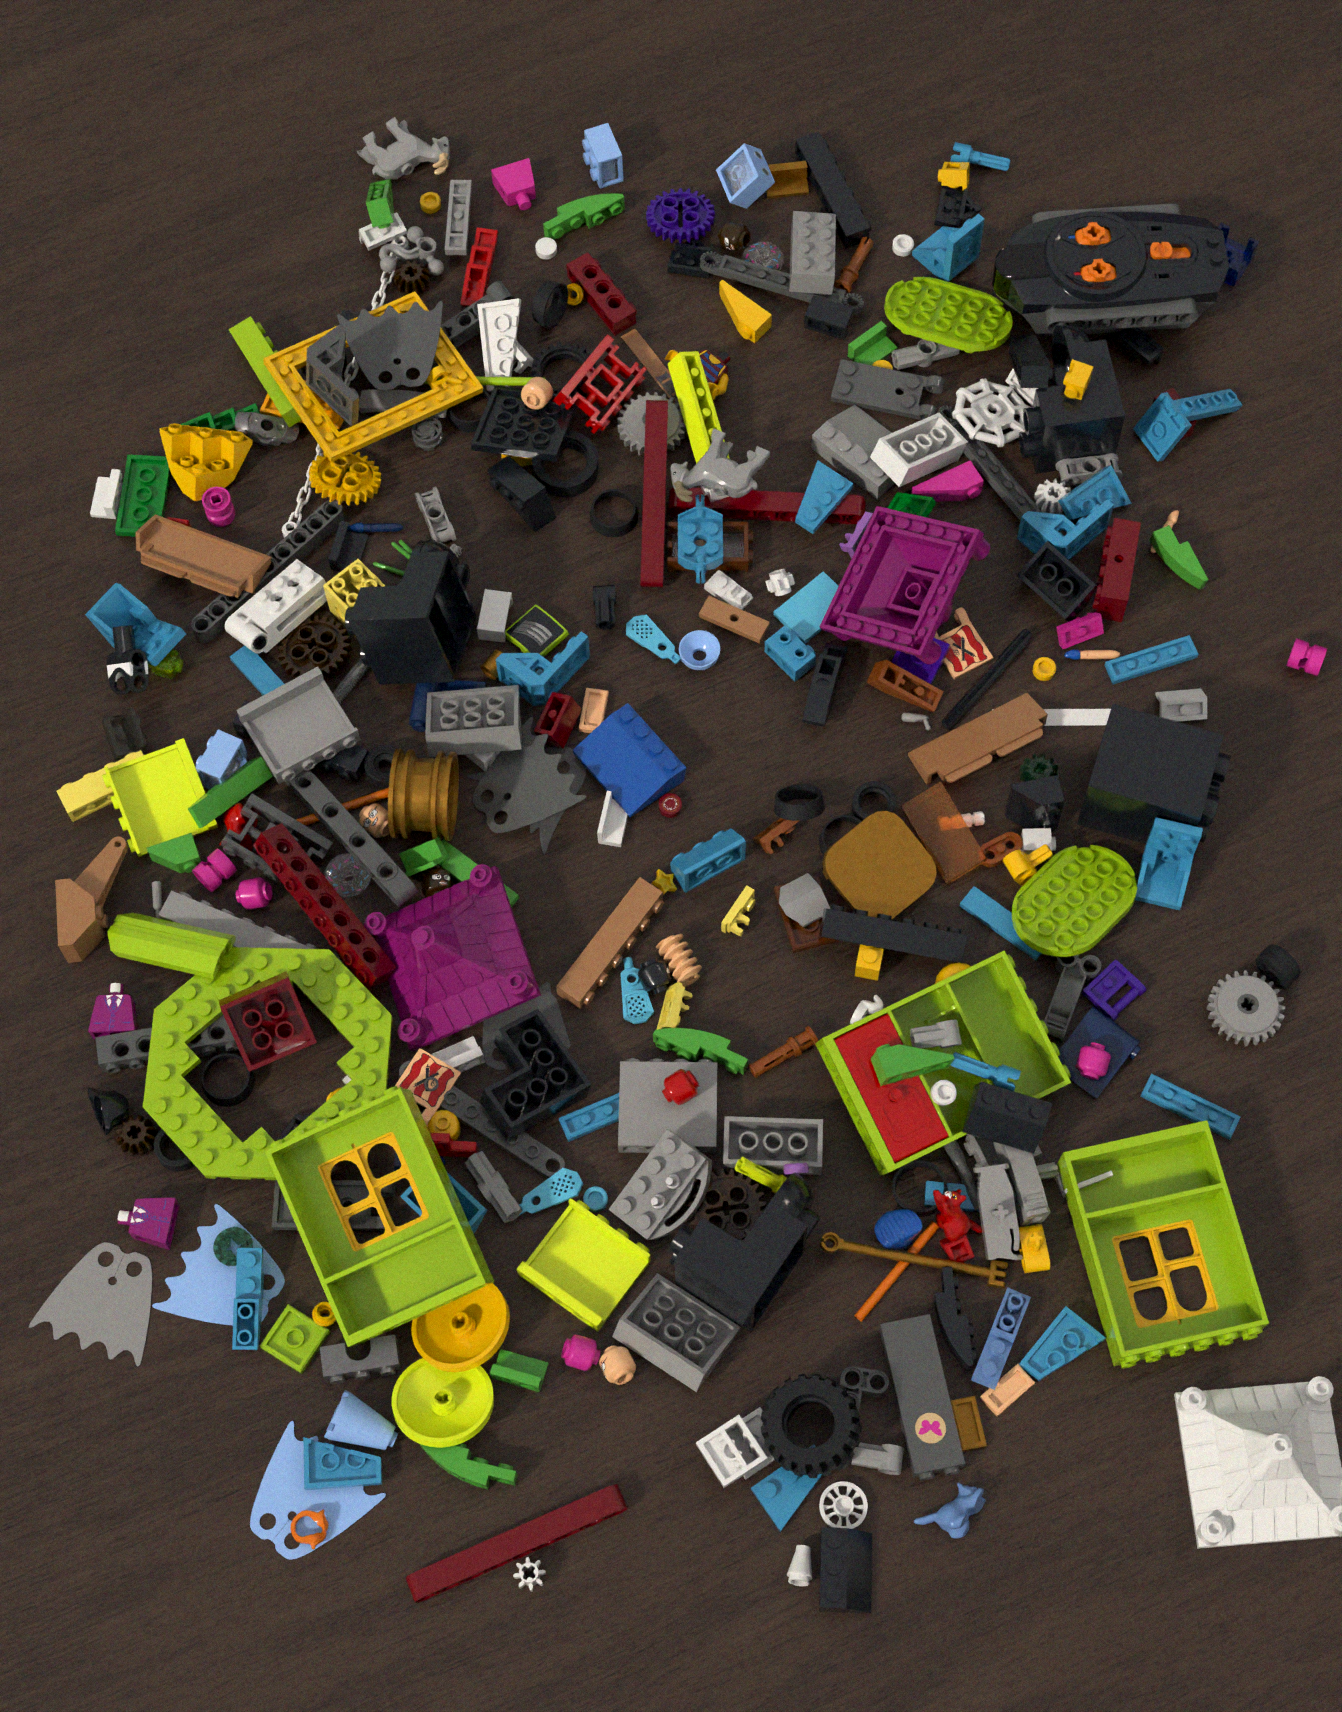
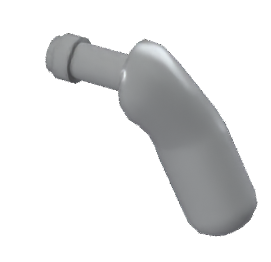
M916 713L902 714V721L924 722L925 729L927 731L931 730L928 716Z

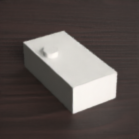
M937 413L879 438L870 458L898 487H901L958 461L968 441L940 413Z

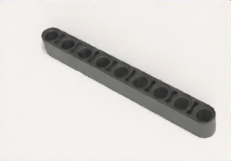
M337 500L333 502L326 501L272 548L266 555L271 557V564L268 569L273 570L265 572L253 594L243 590L238 601H232L237 597L220 594L196 615L191 622L195 638L201 643H208L225 629V622L229 616L296 559L301 562L336 531L340 521L345 520L342 505H338Z

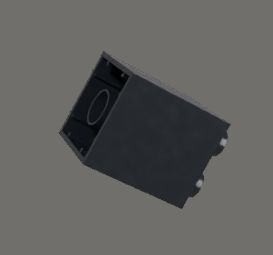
M1112 704L1077 825L1146 844L1156 817L1203 828L1199 842L1204 843L1209 826L1212 824L1220 799L1218 793L1221 783L1224 782L1231 755L1219 752L1224 735Z

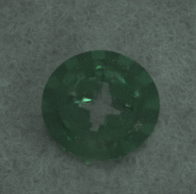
M230 1227L221 1231L214 1241L213 1250L216 1258L228 1267L236 1266L237 1255L235 1256L231 1250L227 1251V1248L231 1247V1238L237 1245H240V1248H253L251 1236L247 1231L239 1227Z

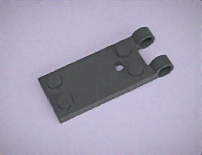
M841 359L831 394V401L923 420L937 414L938 411L936 407L929 404L919 406L923 390L940 394L943 391L945 380L935 375L925 377ZM897 390H902L904 393L902 395H897L895 392Z
M275 1180L272 1229L298 1230L277 1180ZM332 1180V1184L343 1207L347 1202L355 1204L369 1196L364 1180ZM396 1182L382 1188V1197L395 1196ZM373 1207L349 1218L353 1231L385 1232L380 1216H372Z

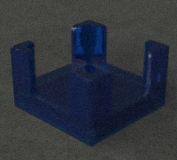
M1221 222L1218 228L1223 231L1229 264L1225 282L1235 286L1255 257L1259 241L1250 237L1247 246H1244L1228 238L1230 227Z

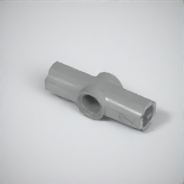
M922 339L918 342V345L892 351L891 356L895 369L900 370L916 365L920 367L931 366L933 361L958 355L959 349Z
M483 1151L471 1155L465 1164L478 1182L477 1186L489 1203H492L504 1223L516 1219L522 1210L509 1192L510 1188L501 1174L494 1169Z

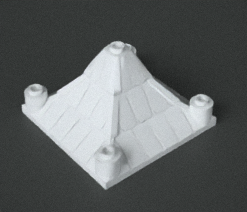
M1318 1376L1309 1382L1202 1391L1197 1387H1190L1183 1392H1176L1174 1394L1197 1549L1342 1537V1467L1330 1398L1333 1395V1386L1327 1378Z

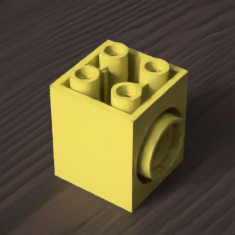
M357 559L325 583L323 588L330 612L345 626L346 610L348 607H354L360 588L381 587L385 585Z

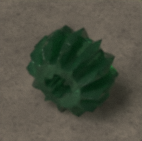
M1034 753L1031 759L1026 757L1023 762L1024 764L1020 766V781L1026 782L1058 775L1056 773L1059 769L1058 765H1053V757L1046 760L1045 753L1041 755V758H1038Z

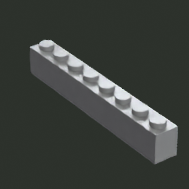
M171 891L158 914L160 919L236 935V941L232 947L318 949L309 943H306V945L298 943V940L290 935L281 936L268 926L259 927L248 918H237L229 910L222 909L220 911L215 909L207 901L201 900L198 902L193 900L185 892L176 893Z

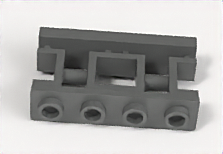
M251 794L240 812L249 818L248 823L240 835L229 829L220 845L224 847L223 850L229 855L241 857L246 865L254 869L256 867L261 869L267 878L276 881L279 878L272 872L254 848L251 852L240 845L246 834L256 840L261 834V831L252 826L258 815L270 822L266 830L283 823L296 841L300 840L310 846L306 854L320 862L333 842L256 795Z

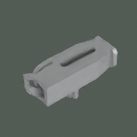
M993 1142L999 1164H1009V1168L1005 1169V1172L1013 1189L1016 1214L1021 1227L1043 1222L1051 1212L1048 1208L1041 1180L1057 1177L1059 1175L1057 1171L1058 1166L1055 1165V1162L1036 1166L1032 1153Z
M1008 1163L973 1168L974 1173H978L977 1200L987 1260H994L996 1258L1023 1259L1022 1254H1013L1011 1249L1018 1251L1020 1237L1013 1189L1005 1172V1169L1009 1168Z

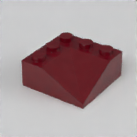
M287 971L219 1000L221 1011L249 1072L317 1043Z

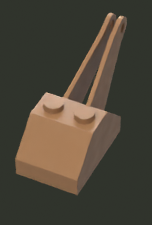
M118 836L111 839L75 881H72L70 878L55 880L58 947L68 963L82 962L105 937V928H108L107 914H103V905L128 851V845L122 837Z

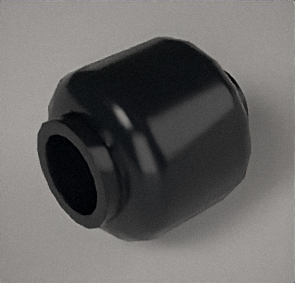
M657 957L640 964L641 968L638 970V976L645 991H654L656 995L668 990L667 985L672 982V975L665 961L658 960Z

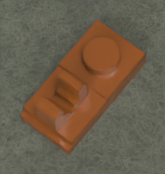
M779 818L753 837L752 840L754 843L760 844L767 854H772L774 852L771 849V841H774L778 847H782L784 843L779 835L781 833L788 834L796 828L795 824L799 821Z

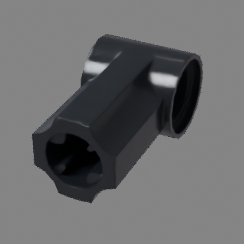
M615 585L593 586L596 628L610 630L612 627H615L616 622L614 607L616 605Z

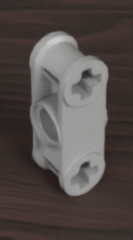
M1109 453L1100 456L1062 459L1055 465L1056 470L1060 473L1061 479L1059 483L1065 481V487L1079 486L1109 465H1112L1120 480L1123 474L1118 467V455Z
M433 487L431 491L422 494L415 493L419 509L423 513L429 528L431 539L441 543L449 540L456 541L453 526L449 522L442 505L437 487Z

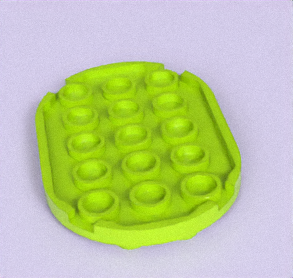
M913 277V280L907 282L901 280L888 290L885 298V314L889 321L901 330L903 334L939 343L946 347L964 350L967 353L987 351L1001 346L1009 338L1013 324L1010 311L1007 312L1002 307L1003 303L992 295L936 278Z
M1097 845L1065 848L1045 863L1017 892L1012 905L1013 927L1025 944L1042 954L1068 957L1084 953L1093 948L1130 911L1137 892L1135 873L1122 856L1108 848Z

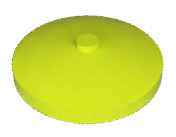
M421 1358L403 1371L396 1381L392 1392V1409L398 1427L411 1440L429 1447H450L468 1441L484 1428L490 1419L494 1407L492 1383L488 1374L481 1366L463 1372H446L431 1366Z

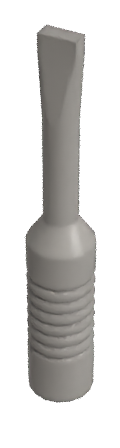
M154 881L152 882L153 908L156 911V918L160 919L158 914L162 908L161 882Z

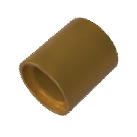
M494 650L480 666L482 672L492 680L498 678L496 659L502 653L499 650Z

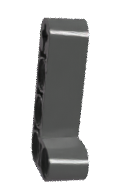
M853 1366L844 1369L839 1385H842L847 1390L859 1412L861 1396L869 1398L883 1397L887 1392L889 1379L882 1371ZM853 1375L857 1377L859 1383L850 1386L846 1383L845 1378ZM878 1379L883 1383L884 1387L880 1390H875L871 1387L870 1382ZM834 1419V1425H833V1432H834V1429H835V1419ZM847 1459L844 1462L845 1466L840 1470L847 1468L850 1465L852 1459Z

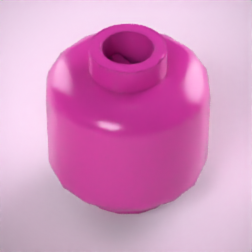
M261 877L241 881L239 888L236 890L237 902L241 903L248 910L267 906L273 897L270 883Z
M1091 1042L1090 1046L1081 1047L1076 1063V1068L1080 1071L1079 1075L1093 1080H1098L1099 1077L1106 1075L1111 1055L1104 1050V1045Z
M573 1335L570 1339H566L561 1358H564L567 1366L587 1371L592 1364L597 1365L600 1350H597V1344L594 1339Z

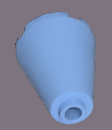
M345 1390L324 1438L386 1450L387 1446L393 1447L398 1435L394 1431L396 1426L351 1392Z

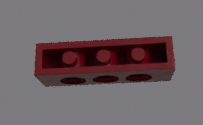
M587 252L566 264L567 277L572 283L582 287L584 298L614 336L636 324L637 310L631 302L628 303L623 291L619 287L616 288L611 276L603 272L596 258H592Z

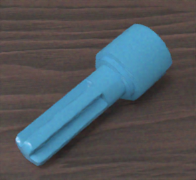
M959 142L954 143L953 150L960 152V155L954 154L950 159V162H970L1007 171L1010 165L1009 158L974 151L971 145Z
M957 1052L953 1054L955 1059L951 1063L952 1067L993 1081L992 1084L994 1086L1011 1091L1015 1090V1084L1007 1080L1008 1077L1018 1080L1021 1070L1004 1064L995 1067Z

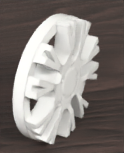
M845 1481L836 1482L828 1486L822 1493L819 1502L822 1519L831 1528L854 1529L858 1527L865 1519L868 1509L867 1499L863 1491L855 1484ZM846 1486V1494L841 1495L838 1487ZM832 1489H833V1491L835 1492V1494L838 1496L836 1499H835V1498L832 1496V1494L829 1492V1491H831ZM854 1489L856 1493L850 1498L848 1495ZM825 1497L833 1501L831 1506L823 1505ZM861 1497L863 1505H854L853 1500ZM833 1508L834 1512L827 1515L825 1514L824 1511ZM853 1509H858V1510L863 1511L862 1515H861V1514H858V1513H856V1512H853ZM834 1515H837L839 1518L837 1524L829 1520ZM850 1515H853L858 1519V1521L852 1525L848 1519ZM841 1517H846V1526H842Z

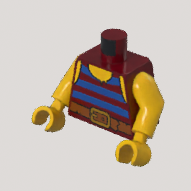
M704 349L699 352L710 393L714 400L716 396L726 392L729 381L726 364L731 359L724 350L714 356L710 351ZM669 350L665 360L671 361L678 352Z

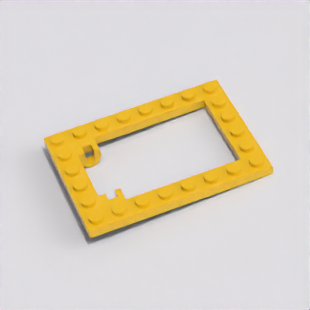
M412 292L369 311L372 316L380 317L384 314L387 306L391 305L398 313L404 314L410 310L414 302H417L425 311L429 310L417 293ZM335 327L265 357L263 362L330 462L483 393V386L441 327L434 357L439 366L433 368L427 378V383L432 390L340 432L297 371V369L306 366L307 348ZM347 341L345 344V348L349 347Z

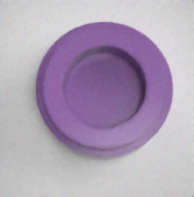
M807 1162L783 1165L784 1174H793L794 1172L809 1173Z

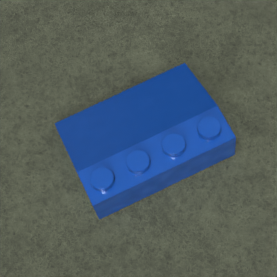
M628 703L609 715L572 751L606 791L612 792V798L629 817H632L678 786L685 778V765Z

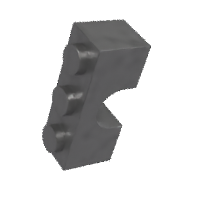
M395 1334L370 1338V1353L365 1359L359 1361L349 1358L348 1348L345 1343L320 1347L324 1379L326 1382H330V1384H341L346 1382L345 1379L355 1377L356 1380L369 1379L372 1374L380 1373L381 1376L395 1374L396 1370H401L398 1340Z

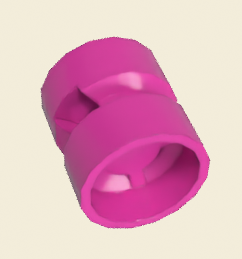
M218 486L211 487L205 491L202 496V504L210 524L216 527H224L231 524L235 518V509L229 492L225 488Z
M1296 638L1286 666L1297 670L1304 668L1306 673L1318 676L1327 648L1316 644L1311 647L1309 642Z
M218 848L207 857V862L202 861L192 869L196 878L211 893L222 884V879L227 880L237 871L230 859Z

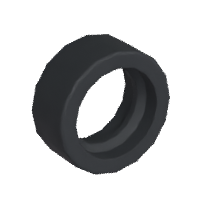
M865 782L853 794L852 812L854 817L861 821L870 816L861 809V799L871 793L885 797L888 803L886 811L895 813L897 801L895 793L890 786L883 782Z
M161 1129L154 1141V1152L160 1163L168 1170L176 1172L186 1171L195 1166L188 1157L175 1161L166 1156L164 1145L170 1137Z

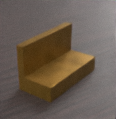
M806 161L768 165L775 183L766 190L767 199L809 194Z

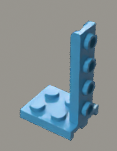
M1231 389L1173 400L1165 392L1159 395L1133 429L1157 462L1167 457L1192 425L1189 421L1235 412L1241 408L1242 403Z

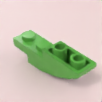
M623 194L593 195L558 207L557 217L543 223L544 236L554 240L562 237L572 229L579 228L584 223L589 229L595 225L602 224L604 220L616 216L625 210Z
M687 1028L658 1029L653 1033V1042H655L658 1048L664 1051L671 1050L677 1053V1056L681 1059L697 1062L701 1054L704 1059L724 1065V1068L733 1074L740 1073L744 1075L748 1068V1059L730 1051L731 1040L719 1035Z
M461 1443L442 1448L420 1444L421 1448L437 1465L449 1474L471 1485L487 1490L490 1480L516 1485L518 1475L512 1466L499 1463L498 1467L489 1465L488 1460L474 1457L472 1461L470 1460L471 1452L466 1448V1444Z

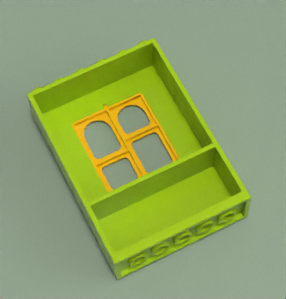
M397 1086L383 1091L384 1096L380 1098L370 1097L360 1102L361 1107L352 1109V1107L338 1112L339 1117L325 1118L315 1123L316 1128L307 1130V1128L293 1133L294 1138L280 1139L270 1144L271 1149L265 1151L348 1347L362 1344L370 1340V1338H375L494 1282L411 1090L402 1087L397 1088ZM376 1144H389L396 1151L401 1167L390 1174L376 1179L368 1164V1153ZM344 1160L352 1161L357 1165L369 1191L367 1198L348 1207L342 1206L331 1180L333 1167L338 1162ZM406 1178L422 1210V1215L398 1227L395 1226L381 1195V1190L396 1181ZM370 1207H375L384 1225L385 1232L372 1240L360 1244L351 1228L349 1218Z
M1207 1120L1063 1152L1057 1163L1063 1189L1067 1188L1068 1191L1065 1197L1113 1366L1121 1365L1122 1369L1137 1365L1136 1362L1145 1359L1146 1363L1160 1360L1161 1356L1170 1354V1357H1177L1185 1354L1186 1350L1194 1348L1195 1352L1209 1349V1345L1218 1343L1219 1346H1225L1234 1343L1233 1340L1240 1337L1243 1338V1341L1257 1338L1258 1334L1263 1332L1269 1321ZM1112 1171L1113 1176L1111 1178L1079 1190L1078 1183ZM1182 1227L1186 1228L1194 1250L1193 1255L1166 1260L1159 1241V1233ZM1145 1236L1149 1240L1158 1274L1155 1277L1130 1281L1119 1243L1124 1240ZM1190 1266H1197L1199 1268L1207 1295L1206 1303L1202 1309L1188 1311L1179 1305L1170 1278L1172 1270ZM1161 1287L1167 1301L1166 1313L1158 1320H1148L1140 1315L1134 1300V1293L1145 1289Z

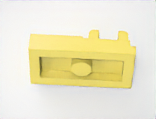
M746 885L721 922L722 932H733L738 936H742L743 930L737 926V923H744L749 926L750 919L744 913L746 911L750 912L755 905L754 889Z
M677 982L668 987L656 1030L677 1028L681 1019L679 1016L680 1011L685 1012L689 1010V1006L683 1003L682 998L689 1000L693 995L685 990L682 983Z

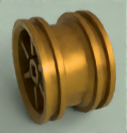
M402 749L395 750L391 764L388 790V825L392 838L399 837L401 833L403 838L409 839L412 831L432 832L433 839L438 837L441 839V836H444L446 841L452 840L456 825L459 792V766L456 752H450L446 756L444 751H438L435 759L416 758L413 749L407 750L406 754H404Z

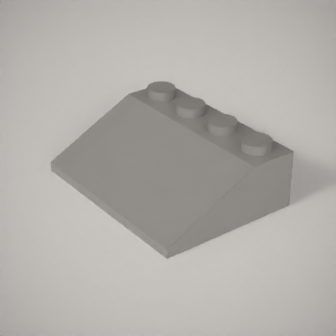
M853 405L827 420L812 434L811 449L876 500L895 483L870 458L879 438L889 435L891 432L858 406Z
M519 685L427 693L425 737L429 757H436L438 751H444L446 756H448L450 752H456L457 755L522 750Z
M657 1273L619 1319L612 1337L697 1392L709 1377L741 1327Z

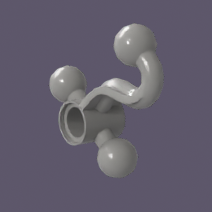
M412 226L407 231L408 240L416 243V248L406 250L397 244L390 243L385 244L379 250L380 267L387 273L393 272L397 266L396 260L392 256H388L389 252L396 254L405 262L407 259L410 262H414L416 259L419 264L424 263L433 276L442 274L444 265L434 257L436 242L430 237H423V230L417 226Z

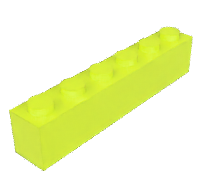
M679 352L668 363V368L697 464L712 443L711 434L713 428L721 432L722 430L699 352Z

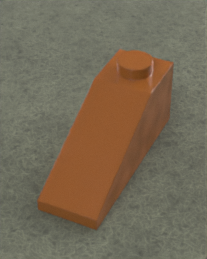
M888 660L876 662L867 681L868 684L886 694L931 712H935L944 692Z

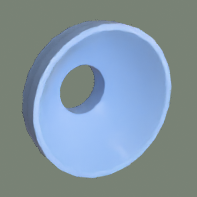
M703 630L692 631L682 638L679 644V655L687 667L694 670H705L717 662L720 655V644L718 639L710 632ZM697 651H703L706 654V658L698 661L693 658V654Z

